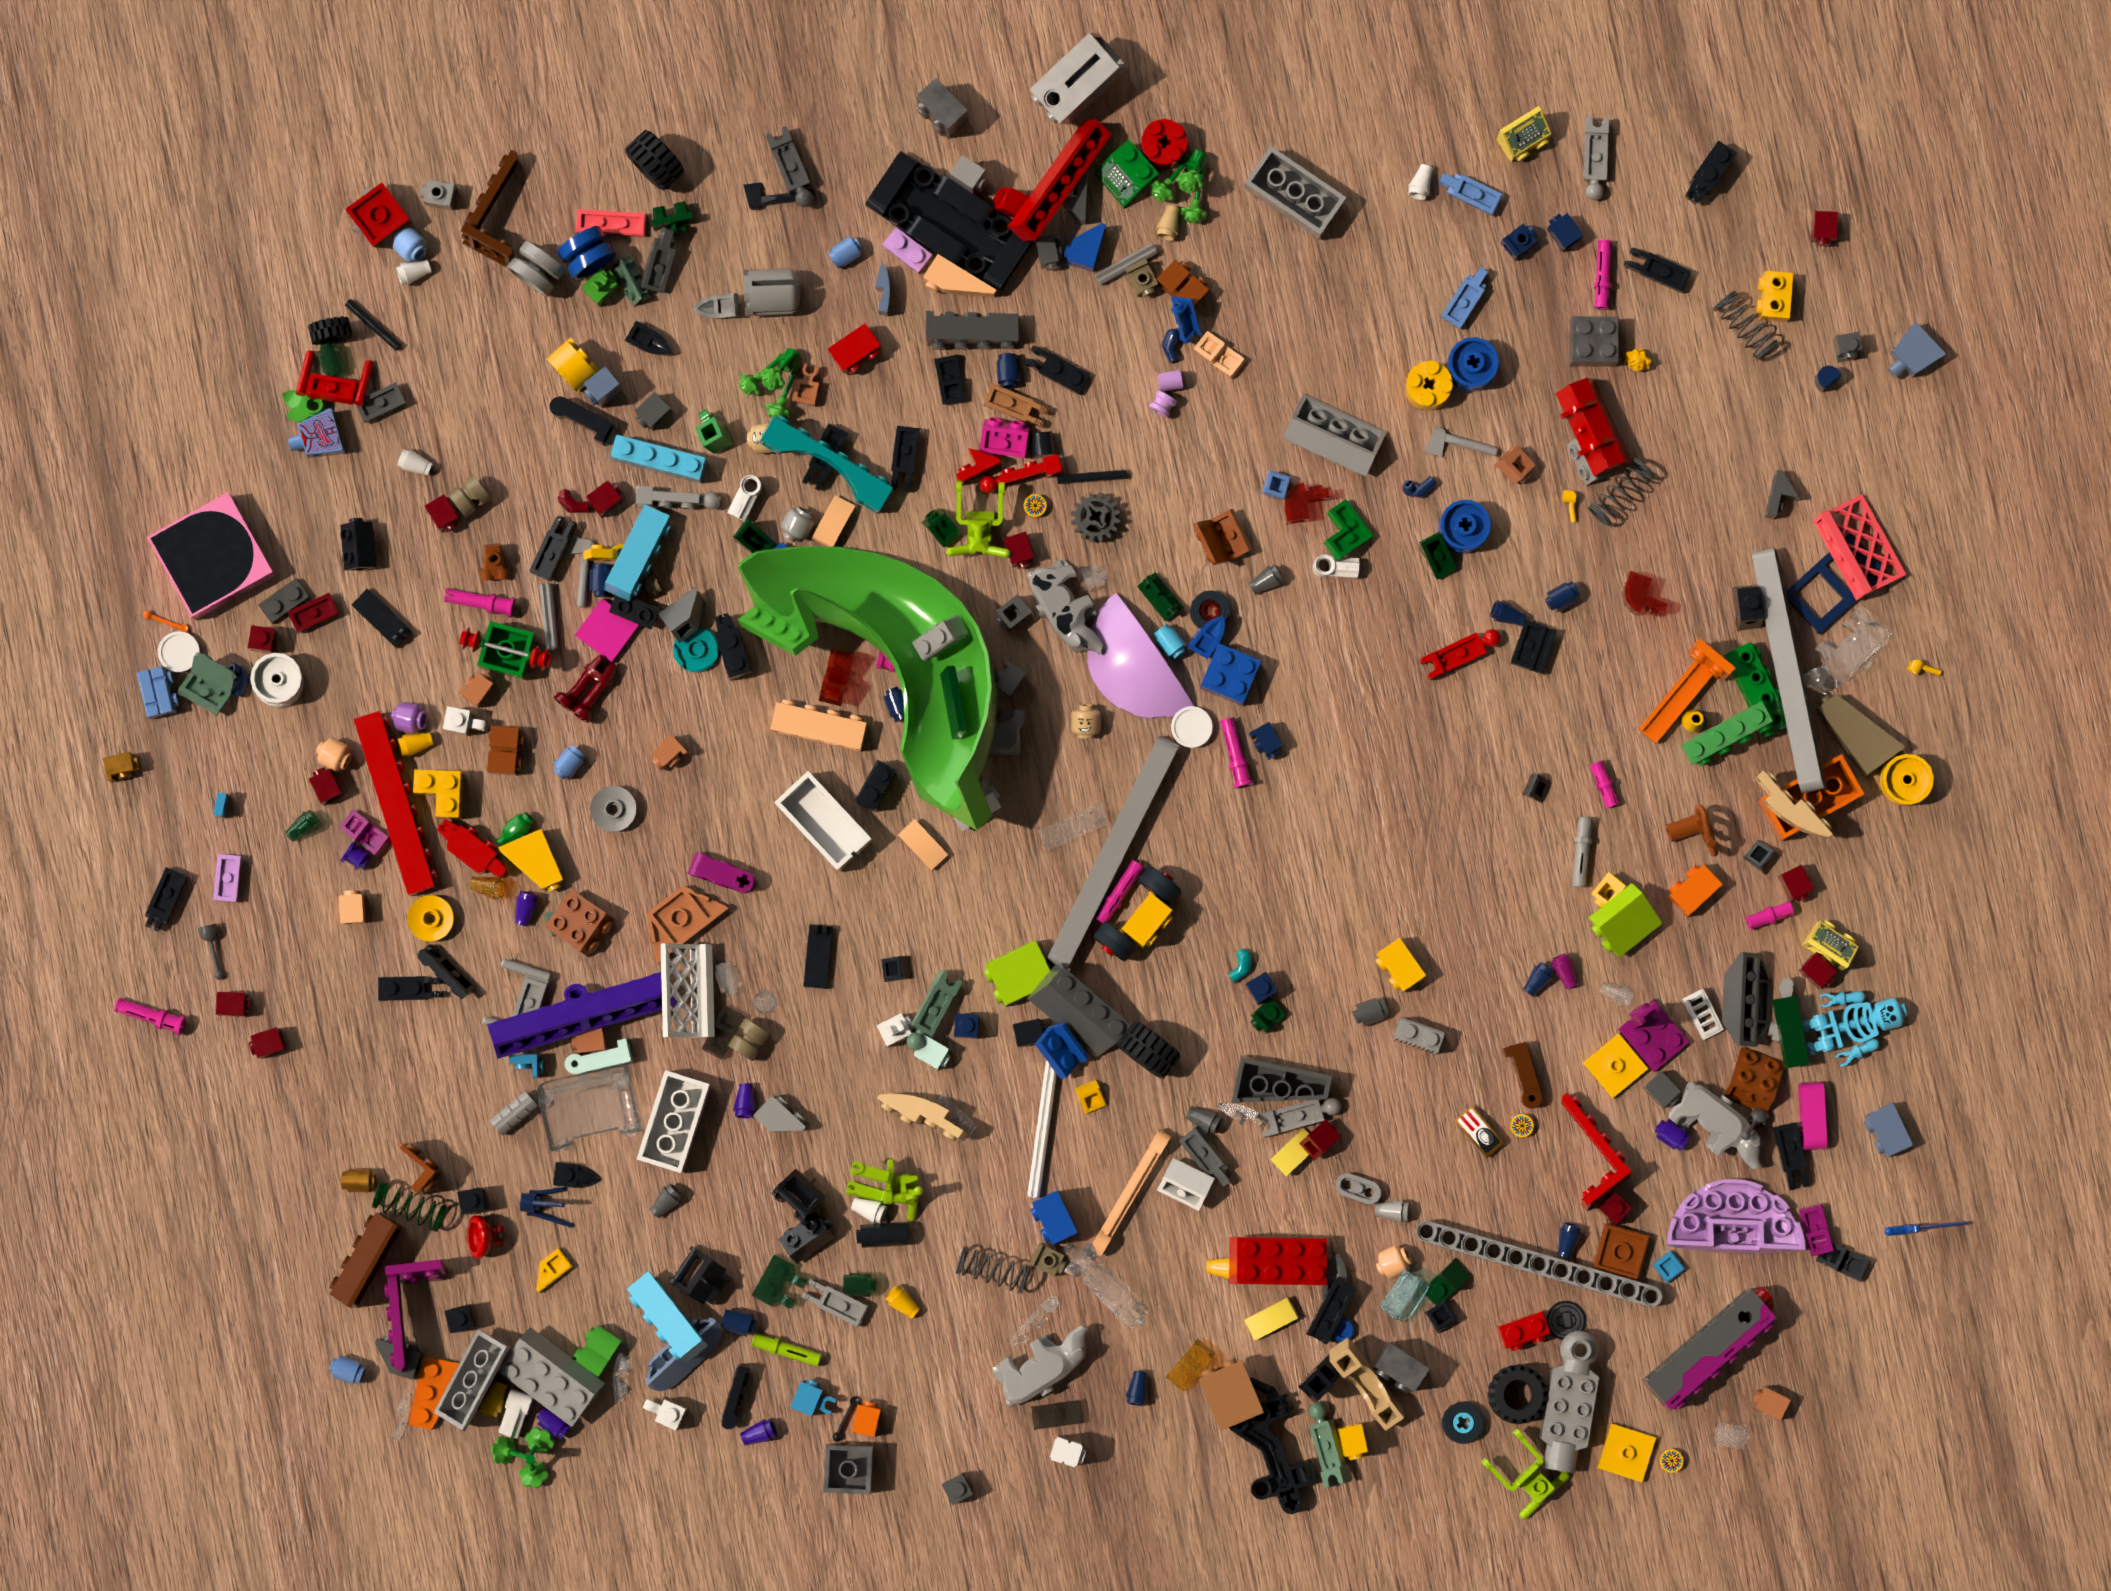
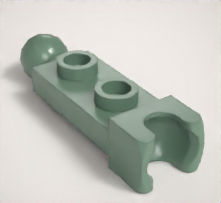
M940 970L937 972L925 999L910 1025L916 1029V1032L911 1033L906 1041L907 1046L911 1050L917 1051L924 1046V1035L928 1037L934 1035L953 997L956 996L962 985L961 980H952L947 985V971Z
M1316 1402L1309 1407V1415L1312 1419L1316 1420V1424L1309 1426L1322 1469L1320 1474L1325 1488L1337 1486L1338 1483L1351 1482L1352 1475L1349 1465L1345 1463L1333 1419L1325 1421L1324 1417L1327 1414V1409L1321 1402Z

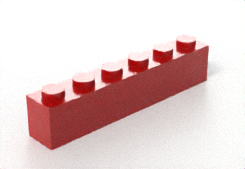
M1097 119L1086 120L1081 123L1007 226L1022 241L1037 240L1112 135Z

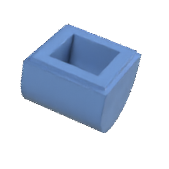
M1269 470L1262 494L1274 499L1284 500L1291 477Z

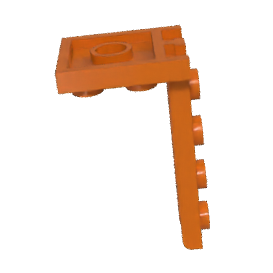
M1700 638L1687 651L1691 654L1690 656L1694 662L1638 728L1640 732L1655 744L1712 676L1723 681L1735 669L1731 663Z

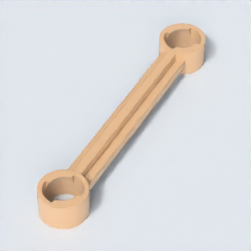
M1160 1129L1158 1130L1089 1248L1093 1253L1100 1257L1102 1256L1171 1138L1169 1134Z

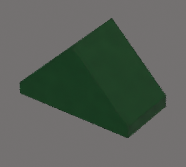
M748 519L744 521L733 536L734 541L751 554L756 551L773 549L777 544Z

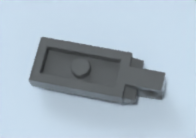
M662 227L659 238H654L640 285L641 288L664 293L676 251L674 248L675 243L671 242L674 233L672 229Z
M1196 1126L1179 1140L1180 1144L1201 1170L1215 1179L1217 1178L1223 1187L1235 1178L1228 1169L1230 1166L1226 1159L1199 1126Z

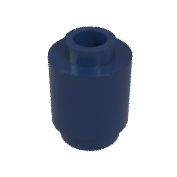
M1014 353L998 355V360L996 361L998 384L1002 385L1003 388L1016 387V384L1021 382L1019 359H1017Z
M592 564L589 592L594 593V597H608L610 592L605 591V582L611 572V564Z
M1572 581L1569 583L1564 582L1546 593L1547 598L1545 602L1551 611L1555 610L1558 613L1576 603V599L1581 596Z
M894 687L886 691V696L883 697L890 717L894 718L895 723L904 720V699L902 689L899 690L898 687Z
M733 1308L732 1310L726 1309L721 1327L726 1328L728 1332L747 1337L748 1333L753 1334L757 1320H753V1314Z

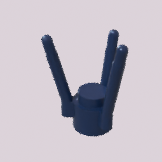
M564 1187L538 1191L529 1190V1193L521 1194L520 1211L527 1212V1216H535L563 1226L573 1227V1223L536 1211H540L541 1206L564 1207V1203L541 1201V1197H538L540 1195L564 1192Z

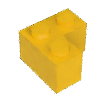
M414 770L413 793L416 795L436 796L435 817L438 819L462 820L464 774L461 771Z

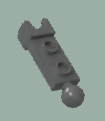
M782 127L783 137L780 140H775L770 133H767V142L789 193L791 194L796 191V203L801 207H808L813 202V195L805 187L811 184L787 127Z

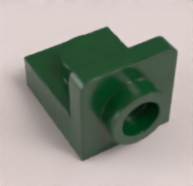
M939 508L930 511L925 516V520L922 521L924 527L930 531L943 548L961 533L947 514Z
M1270 998L1250 1015L1252 1018L1250 1023L1258 1032L1263 1030L1266 1033L1286 1014Z

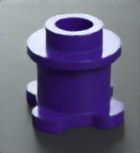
M356 841L350 844L340 861L343 863L344 861L349 862L355 866V870L359 868L364 869L371 857L368 856V850L365 852L356 846L358 843Z

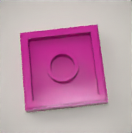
M601 598L575 636L613 663L639 625L610 613L611 604Z

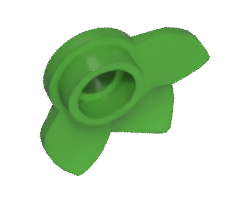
M296 390L282 393L285 404L291 408L287 414V418L291 421L302 422L326 410L324 400L308 398L307 395L298 396L296 395ZM312 404L319 405L317 410H312L310 407Z

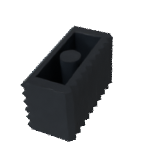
M877 760L855 799L856 803L873 812H877L876 808H879L881 800L884 799L883 796L886 795L885 792L888 791L890 784L893 783L892 780L895 779L894 776L897 775L896 770Z

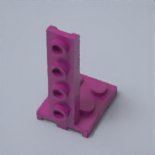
M1654 999L1634 1009L1629 1014L1631 1018L1617 1029L1653 1072L1689 1043L1687 1038Z
M441 1259L385 1266L388 1284H384L385 1297L389 1298L390 1307H386L387 1320L391 1321L392 1330H388L389 1343L394 1346V1353L390 1354L391 1366L395 1367L398 1373H404L408 1369L400 1282L405 1281V1284L419 1283L420 1279H428L429 1282L442 1280V1277L448 1276L447 1266Z

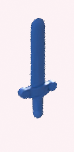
M1963 1221L1917 1226L1915 1224L1911 1226L1887 1227L1884 1233L1887 1236L1905 1235L1910 1232L1917 1233L1921 1230L1964 1226L1971 1222Z

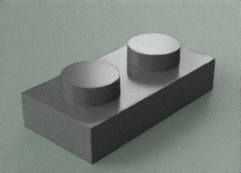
M395 382L365 396L363 406H357L366 424L407 403L398 384Z
M295 578L258 604V606L271 624H274L287 615L288 611L297 608L310 597Z

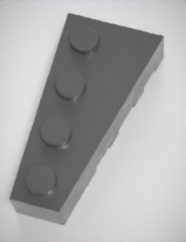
M926 311L927 346H932L934 350L945 349V346H954L955 349H968V346H977L978 349H990L991 345H1000L1002 349H1012L1014 345H1019L1018 314L987 313L986 317H982L980 313L968 312L961 317L954 312L945 311L940 316H934V311Z
M1241 1055L1231 1103L1328 1099L1332 1074Z

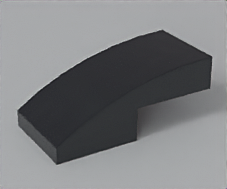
M957 354L934 358L943 405L966 401Z
M1832 1243L1834 1251L1818 1255L1817 1262L1859 1282H1862L1871 1263L1870 1260L1850 1252L1835 1243Z

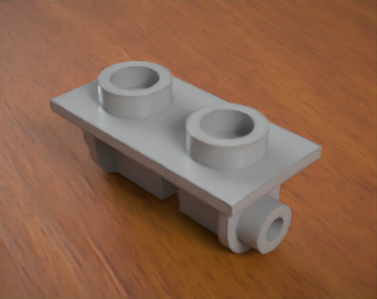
M1576 438L1567 444L1569 455L1574 460L1578 468V474L1585 486L1593 481L1604 478L1603 474L1593 476L1585 456H1578L1577 452L1581 451V448Z

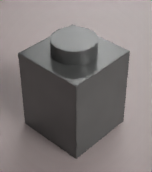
M654 392L635 410L638 415L636 420L644 429L648 426L653 430L672 410Z
M1662 1071L1658 1072L1643 1087L1661 1108L1666 1106L1670 1108L1680 1099L1677 1095L1681 1091Z
M963 1473L941 1484L952 1505L973 1495V1491Z

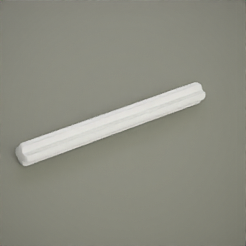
M1046 1061L1028 1187V1197L1031 1198L1040 1197L1057 1077L1056 1072L1048 1061Z

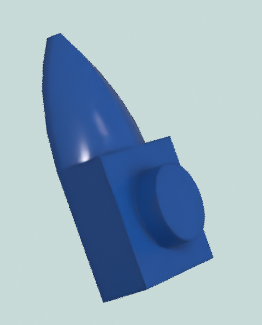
M1224 616L1216 617L1203 627L1200 626L1188 644V648L1208 659L1223 636L1225 629Z

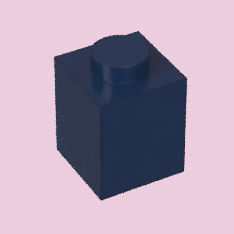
M1568 213L1564 216L1558 214L1549 221L1550 225L1547 231L1562 252L1582 239L1583 234Z
M1266 972L1245 984L1256 1004L1261 1003L1278 992Z
M955 1013L954 1038L977 1039L979 1015Z

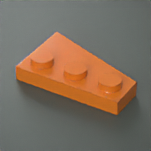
M422 1356L409 1426L433 1430L440 1417L434 1411L459 1363Z

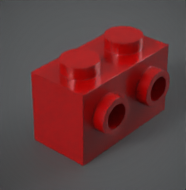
M864 323L827 350L843 375L848 372L853 374L861 368L860 364L866 359L868 361L875 359L880 354L881 345Z
M1543 1311L1496 1326L1504 1349L1510 1348L1511 1352L1524 1348L1523 1343L1532 1340L1533 1344L1546 1340L1545 1335L1550 1334Z

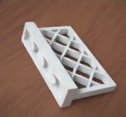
M661 944L663 1037H715L712 944ZM669 949H672L677 955L673 962L669 959ZM689 949H690V963H689V961L686 959V957L684 956ZM680 961L686 967L682 974L676 968ZM671 973H673L677 978V981L674 983V985H672L670 982ZM689 973L691 977V986L685 980ZM681 984L686 990L683 997L677 992ZM672 996L678 1002L674 1009L670 1005ZM690 996H691V1009H690V1007H689V1006L687 1005V1003H686L687 999H688ZM681 1008L687 1013L683 1021L677 1014ZM673 1019L679 1025L675 1032H671V1022ZM690 1019L692 1020V1032L686 1026Z

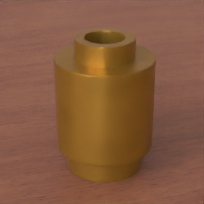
M348 1169V1171H343L341 1176L342 1190L370 1193L372 1188L376 1187V1174H372L371 1169Z

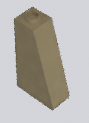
M1828 694L1817 702L1820 706L1815 711L1864 777L1905 748L1903 744L1836 694L1831 698Z

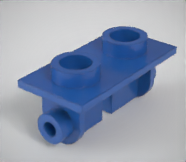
M1172 296L1173 307L1171 310L1177 325H1179V338L1184 343H1189L1194 335H1202L1193 300L1191 298Z

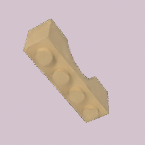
M1349 1337L1329 1350L1332 1365L1343 1378H1347L1356 1386L1367 1402L1371 1414L1385 1431L1404 1419V1406Z

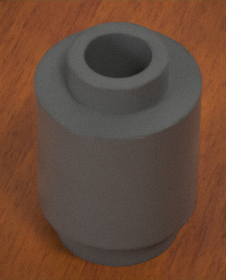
M1373 998L1356 1004V1010L1353 1011L1356 1023H1361L1363 1027L1383 1020L1385 1016L1389 1015L1383 998Z

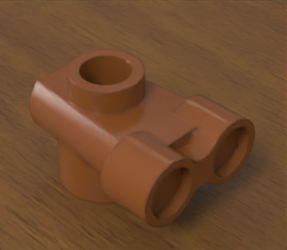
M500 543L484 545V568L480 569L481 580H504L509 578L508 567L504 564ZM493 554L498 556L496 559H490L489 557Z

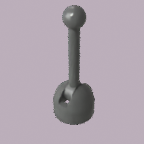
M215 923L199 927L198 932L201 939L209 943L216 971L214 976L220 980L224 974L220 971L213 940L217 936Z
M1755 1108L1749 1115L1750 1127L1741 1135L1743 1140L1750 1139L1754 1128L1765 1126L1769 1116L1764 1109Z

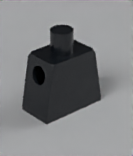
M1760 586L1732 587L1737 631L1761 628L1764 615Z

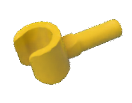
M1564 490L1562 502L1569 503L1571 522H1577L1575 513L1576 494L1574 491Z
M1912 660L1907 667L1908 671L1916 675L1920 673L1921 669L1938 676L1941 674V670L1929 667L1921 660Z

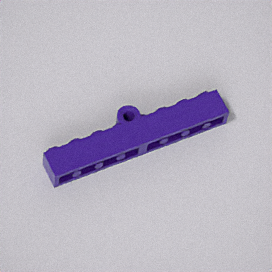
M661 972L593 993H587L586 988L581 984H572L565 989V1000L487 1024L497 1059L662 1010ZM672 996L670 999V1005L672 1007L676 1006L674 996Z

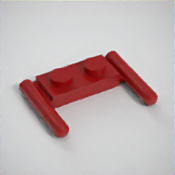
M311 350L306 352L296 395H307L308 398L351 405L355 403L357 406H363L374 365L371 360L365 361L360 382L357 383L356 380L314 373L310 375L315 353Z

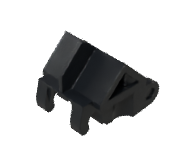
M797 1169L793 1170L771 1193L776 1201L781 1203L785 1200L796 1210L794 1218L800 1222L812 1213L826 1198L813 1185L816 1179L814 1178L810 1182Z
M691 1246L689 1249L691 1250L676 1274L670 1277L668 1281L701 1304L707 1301L711 1305H715L718 1300L716 1297L726 1283L729 1284L732 1278L725 1274L727 1269L694 1246ZM699 1256L704 1260L688 1285H683L681 1281Z

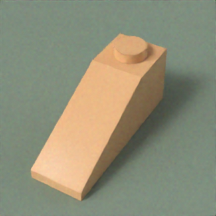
M937 254L923 277L924 282H926L925 286L935 293L939 290L947 294L994 298L997 294L996 289Z

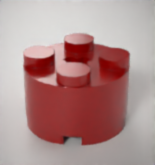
M1160 119L1151 122L1146 127L1142 135L1141 152L1154 168L1160 170L1171 169L1184 159L1187 150V136L1181 125L1173 120ZM1162 141H1167L1168 145H1166V148H1161L1160 143Z

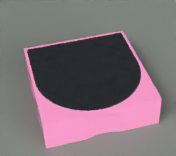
M228 492L147 537L189 614L195 620L223 606L234 596L247 592L276 576L262 548L251 534L248 523L233 496Z

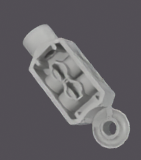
M1584 1331L1571 1332L1562 1340L1560 1355L1564 1364L1550 1369L1547 1386L1548 1400L1545 1403L1539 1439L1546 1443L1543 1468L1575 1473L1578 1452L1580 1449L1588 1447L1599 1377L1590 1370V1366L1597 1359L1598 1344L1591 1334ZM1579 1343L1583 1344L1586 1348L1585 1354L1581 1357L1576 1356L1574 1353V1347Z

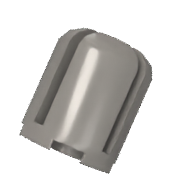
M790 268L743 270L745 316L786 315L797 311L800 305L799 277L794 270Z

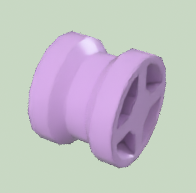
M1157 391L1155 394L1156 399L1148 407L1160 416L1168 418L1170 409L1175 407L1177 401L1169 395Z

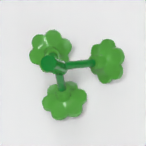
M533 1427L531 1432L525 1436L531 1451L523 1454L516 1452L514 1440L511 1437L505 1438L500 1436L497 1438L496 1444L491 1447L493 1461L497 1464L502 1463L506 1465L513 1456L524 1459L527 1462L525 1468L519 1471L522 1485L539 1488L542 1482L548 1479V1473L545 1471L543 1463H535L533 1455L536 1451L541 1454L547 1453L553 1447L554 1440L550 1438L551 1433L548 1430Z

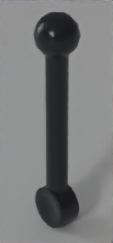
M855 1396L851 1397V1404L837 1432L832 1436L836 1442L841 1440V1433L854 1406L859 1403V1399Z

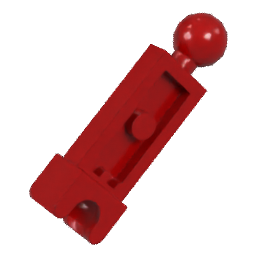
M1055 454L1042 458V463L1037 464V461H1032L1024 464L1022 469L1015 470V467L1002 470V474L998 475L997 478L985 476L980 480L979 485L984 493L989 494L997 489L999 482H1005V486L1045 474L1046 478H1051L1063 474L1059 456Z
M1489 629L1480 638L1476 632L1420 658L1419 661L1422 665L1426 663L1434 665V671L1430 672L1427 676L1428 680H1432L1485 655L1487 652L1484 647L1499 645L1501 635L1497 630Z

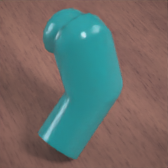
M1246 949L1238 950L1236 954L1238 957V967L1228 974L1234 983L1251 971L1252 955Z

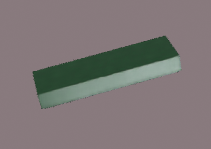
M946 666L940 677L952 739H960L967 731L958 678L955 666Z
M1797 996L1772 1000L1785 1069L1809 1065Z

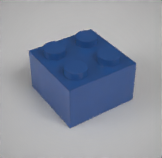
M1218 643L1200 689L1243 706L1261 661Z
M1058 1191L1032 1202L1034 1207L1030 1211L1036 1222L1041 1221L1044 1229L1040 1231L1046 1243L1051 1241L1052 1245L1078 1233Z

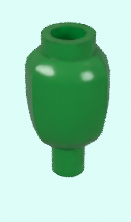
M527 812L513 816L504 825L502 835L496 840L497 844L503 846L507 842H512L525 836L530 831L531 824L534 823L533 818Z

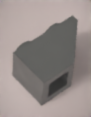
M695 587L676 602L666 607L658 615L676 640L681 643L698 630L706 601Z
M383 1336V1339H376L375 1344L389 1372L414 1380L423 1356V1352L418 1351L419 1346L406 1343L408 1369L404 1373H398L395 1367L391 1366L390 1354L394 1353V1346L389 1343V1337Z

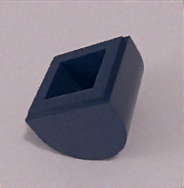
M1824 366L1815 376V385L1820 392H1823L1838 381L1842 374L1834 366Z

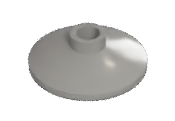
M608 786L602 788L594 795L590 804V814L594 823L599 828L608 832L622 831L635 818L636 802L631 793L619 786ZM613 805L618 807L616 814L610 813V807Z

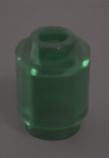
M333 343L319 346L320 350L316 353L322 372L326 376L332 377L344 374L343 368L345 365L339 346H333Z
M850 1273L843 1276V1293H847L848 1296L871 1297V1292L876 1293V1278H872V1274Z

